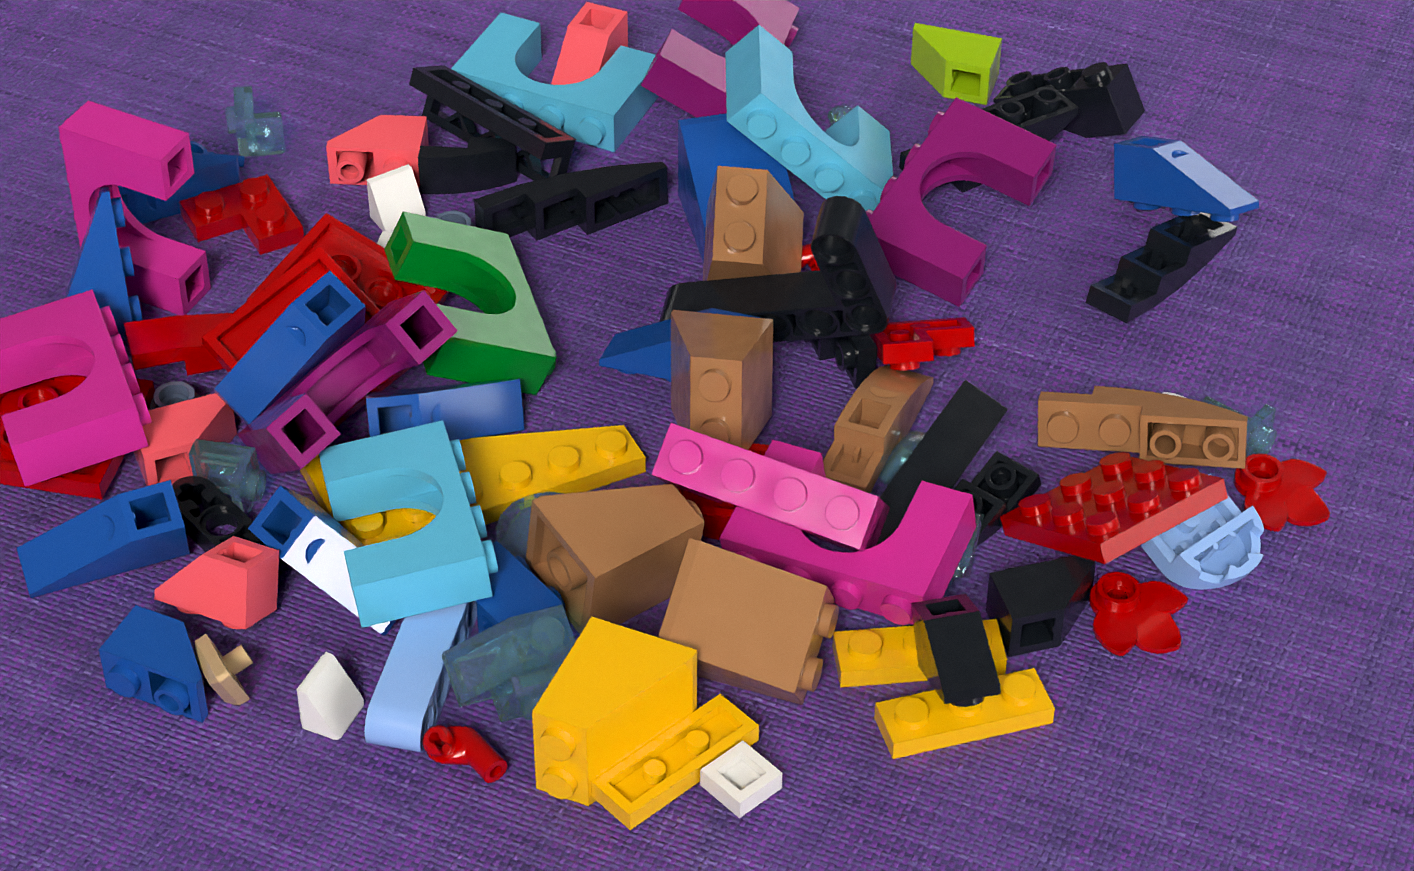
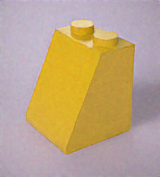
M591 616L532 710L536 789L547 792L555 798L568 799L586 806L596 802L591 794V781L697 710V650Z

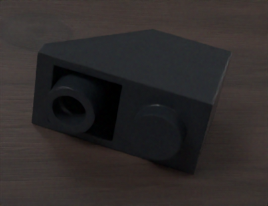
M1073 555L989 573L986 613L990 620L997 619L1004 649L1008 657L1061 646L1089 601L1090 592L1093 587L1096 561Z
M966 594L911 603L918 667L944 704L951 703L959 707L974 706L983 702L984 697L1001 694L1000 682L981 614Z

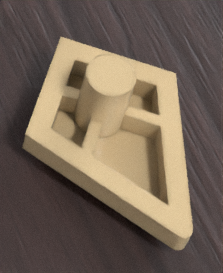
M207 634L195 640L194 654L197 663L209 685L223 701L233 705H241L249 701L248 694L236 674L253 664L244 647L239 645L223 656Z

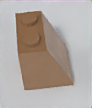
M717 166L706 209L703 281L801 272L804 212L768 170Z
M673 310L671 312V410L677 424L749 450L772 416L773 319Z
M673 484L540 496L532 500L525 562L528 564L531 572L544 585L552 586L559 592L566 606V618L578 633L581 634L591 616L619 625L670 598L688 540L692 538L701 541L705 521L698 506L692 500H686Z
M689 538L658 638L696 649L698 677L803 705L807 690L814 692L818 686L823 660L817 658L823 637L830 639L834 633L838 620L839 606L833 605L835 599L826 585Z

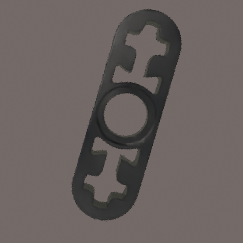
M189 476L181 478L172 484L186 534L205 552L232 536L266 546L248 529L253 520L210 480L200 476ZM201 503L203 505L202 513L200 512V507L198 506V504ZM220 525H231L236 528L232 533L224 536H215L209 533L211 529Z

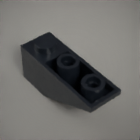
M1099 62L1087 68L1070 70L1068 67H1059L1048 73L1034 75L1029 71L1020 72L1010 77L1006 81L1007 85L993 99L996 104L1037 88L1052 85L1079 107L1078 115L1063 130L1085 138L1126 134L1145 112L1127 63L1108 66L1106 62Z

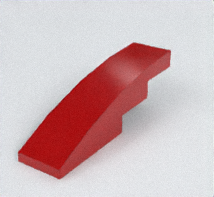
M232 313L176 315L124 323L134 370L184 361L187 376L224 369L202 344V336Z

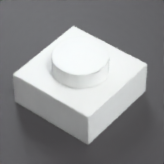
M742 740L700 770V785L738 818H741L782 788L783 773Z

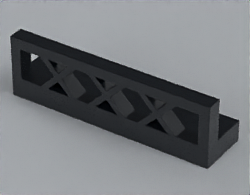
M445 65L413 68L409 85L427 95L422 116H427V120L467 143L469 142V137L503 138L521 148L522 150L517 152L518 172L533 181L567 173L576 142L575 138ZM441 103L456 111V113L448 116L439 111ZM474 122L489 131L482 135L479 134ZM554 159L550 174L542 169L540 160Z

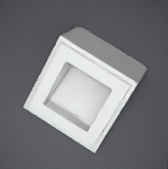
M409 164L367 179L370 217L382 231L393 232L403 211L426 216L412 167Z
M325 652L296 689L302 728L333 740H338L344 735L364 707V699L335 656L328 652Z

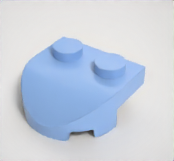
M1228 496L1227 499L1140 546L1159 570L1175 584L1190 589H1215L1233 584L1245 578L1259 564L1263 557V554H1260V536L1264 532V526L1253 506L1241 512Z

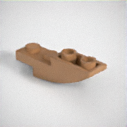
M888 365L874 370L854 392L834 425V441L823 460L826 478L871 493L893 448L900 450L933 386L934 377L907 370H892Z
M1094 386L1093 394L1041 391L1038 398V447L1139 453V459L1148 461L1161 460L1164 464L1245 469L1248 417L1205 402L1144 390Z

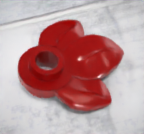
M1252 454L1246 457L1245 469L1236 468L1234 485L1238 492L1245 496L1244 510L1253 506L1259 514L1265 529L1278 532L1285 526L1287 521L1293 525L1308 527L1323 523L1330 517V511L1325 502L1314 491V488L1319 486L1326 477L1327 472L1324 469L1299 459H1289L1280 462L1275 457L1267 454Z
M1124 572L1104 574L1094 584L1090 592L1089 603L1092 610L1097 614L1093 622L1094 634L1105 649L1118 656L1126 655L1135 645L1143 651L1155 654L1176 651L1181 647V634L1171 614L1182 609L1187 604L1188 598L1181 591L1164 582L1149 581L1139 583L1133 576Z

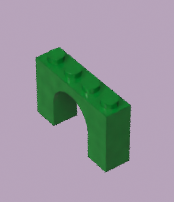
M403 211L384 249L394 279L455 293L467 299L484 312L480 313L436 304L458 331L423 361L427 375L468 383L520 379L522 393L537 395L545 378L552 374L557 356L509 235Z

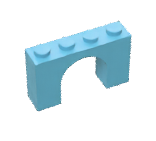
M500 13L451 68L576 139V142L615 152L659 97L641 86L655 55L620 45L598 73L584 81L566 85H551L528 78V75L542 60L540 23L505 13Z
M758 25L725 53L727 122L825 199L834 196H845L859 202L865 211L868 209L874 211L880 203L884 186L893 176L890 131L857 105L824 132L807 113L797 95L794 85L792 51Z
M443 420L329 446L319 453L333 518L337 522L400 508L419 509L436 515L425 527L407 536L343 551L361 628L493 597L489 574L498 572L491 539L482 542L480 538L487 537L483 513L480 505L470 507V504L476 503L471 475L469 471L459 473V471L466 470L462 447L459 439L449 441Z

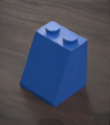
M727 113L678 120V196L703 263L706 209L717 166L768 170L794 200L787 168L728 123Z

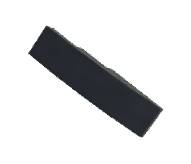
M663 162L614 165L564 173L519 184L474 199L476 227L506 233L509 237L528 231L536 241L576 225L586 235H589L668 204L667 166Z
M1200 212V214L1192 216H1178L1150 228L1146 245L1121 256L1116 274L1092 284L1085 303L1125 323L1130 322L1154 308L1180 289L1206 266L1235 236L1237 226L1229 222L1212 221L1209 213Z
M967 380L962 383L880 496L890 509L877 545L889 538L898 528L921 481L950 489L954 487L1008 409Z

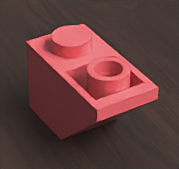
M586 2L567 27L551 85H566L584 81L598 73L620 45L628 47L627 11Z
M379 115L327 141L326 151L330 184L367 185V179L409 164L412 167L417 185L420 187L418 154L420 146H429L427 116Z
M216 393L148 410L152 423L142 427L149 446L134 451V455L147 486L171 480L173 484L177 480L189 476L203 477L237 434L234 411Z
M232 536L200 555L157 587L154 592V600L176 606L182 613L200 614L221 621L225 627L231 629L246 630L277 610L279 550Z

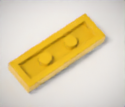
M997 619L982 620L997 675L1006 674L1007 657ZM914 625L835 631L833 633L832 647L840 688L928 681L918 667Z
M1035 668L999 675L1001 694L984 697L983 702L974 706L959 707L951 703L944 704L937 692L931 690L876 702L874 719L892 759L1052 724L1055 707Z
M719 694L591 781L592 797L624 826L632 830L699 783L700 770L742 740L749 746L759 741V725L722 694Z

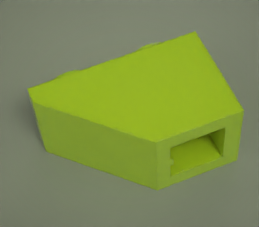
M915 23L912 36L911 65L943 97L950 99L957 97L963 101L987 105L999 76L1002 38Z

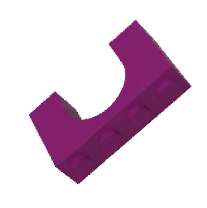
M682 0L678 7L679 11L725 37L733 46L760 25L788 48L799 29L793 25L799 7L787 0ZM671 29L652 60L641 86L696 118L726 114V58L709 51Z
M956 97L945 113L939 111L935 115L928 130V137L922 145L916 143L911 148L905 160L904 170L899 177L892 176L887 181L880 197V203L875 210L868 209L866 211L893 274L960 307L984 272L987 245L936 220L922 203L923 198L939 185L965 180L984 184L1030 206L1052 174L1057 145Z
M425 290L391 301L239 432L237 436L270 474L300 470L341 435L333 424L355 403L395 373L420 365L458 330Z

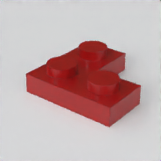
M268 174L256 178H248L240 183L214 191L202 192L197 196L179 201L181 216L198 242L243 228L258 253L262 255L297 244L304 237L302 224Z
M965 317L888 322L885 330L870 335L877 346V356L883 364H889L890 369L899 371L920 368V362L934 361V356H954L961 353V348L975 347L974 326Z

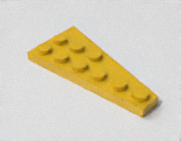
M624 425L459 440L466 465V470L459 471V473L470 472L476 496V503L470 504V507L480 505L485 525L531 510L532 500L540 496L587 492L646 472V457ZM318 454L300 469V472L319 506L333 517ZM400 508L340 521L339 523L367 546L412 534L429 524L436 515L419 509Z

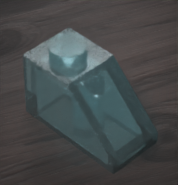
M558 605L509 617L444 651L441 656L458 705L463 707L549 685L576 640L563 605Z

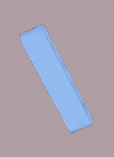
M476 601L403 619L368 706L364 728L366 743L420 753L425 752L422 743L423 736L430 727L435 726L438 722L477 620Z

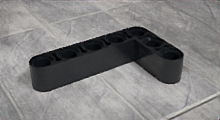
M834 196L822 202L811 242V251L820 270L675 284L668 289L659 322L671 319V312L673 310L698 312L715 308L773 319V342L871 335L882 332L888 325L897 286L896 279L865 209L852 198Z

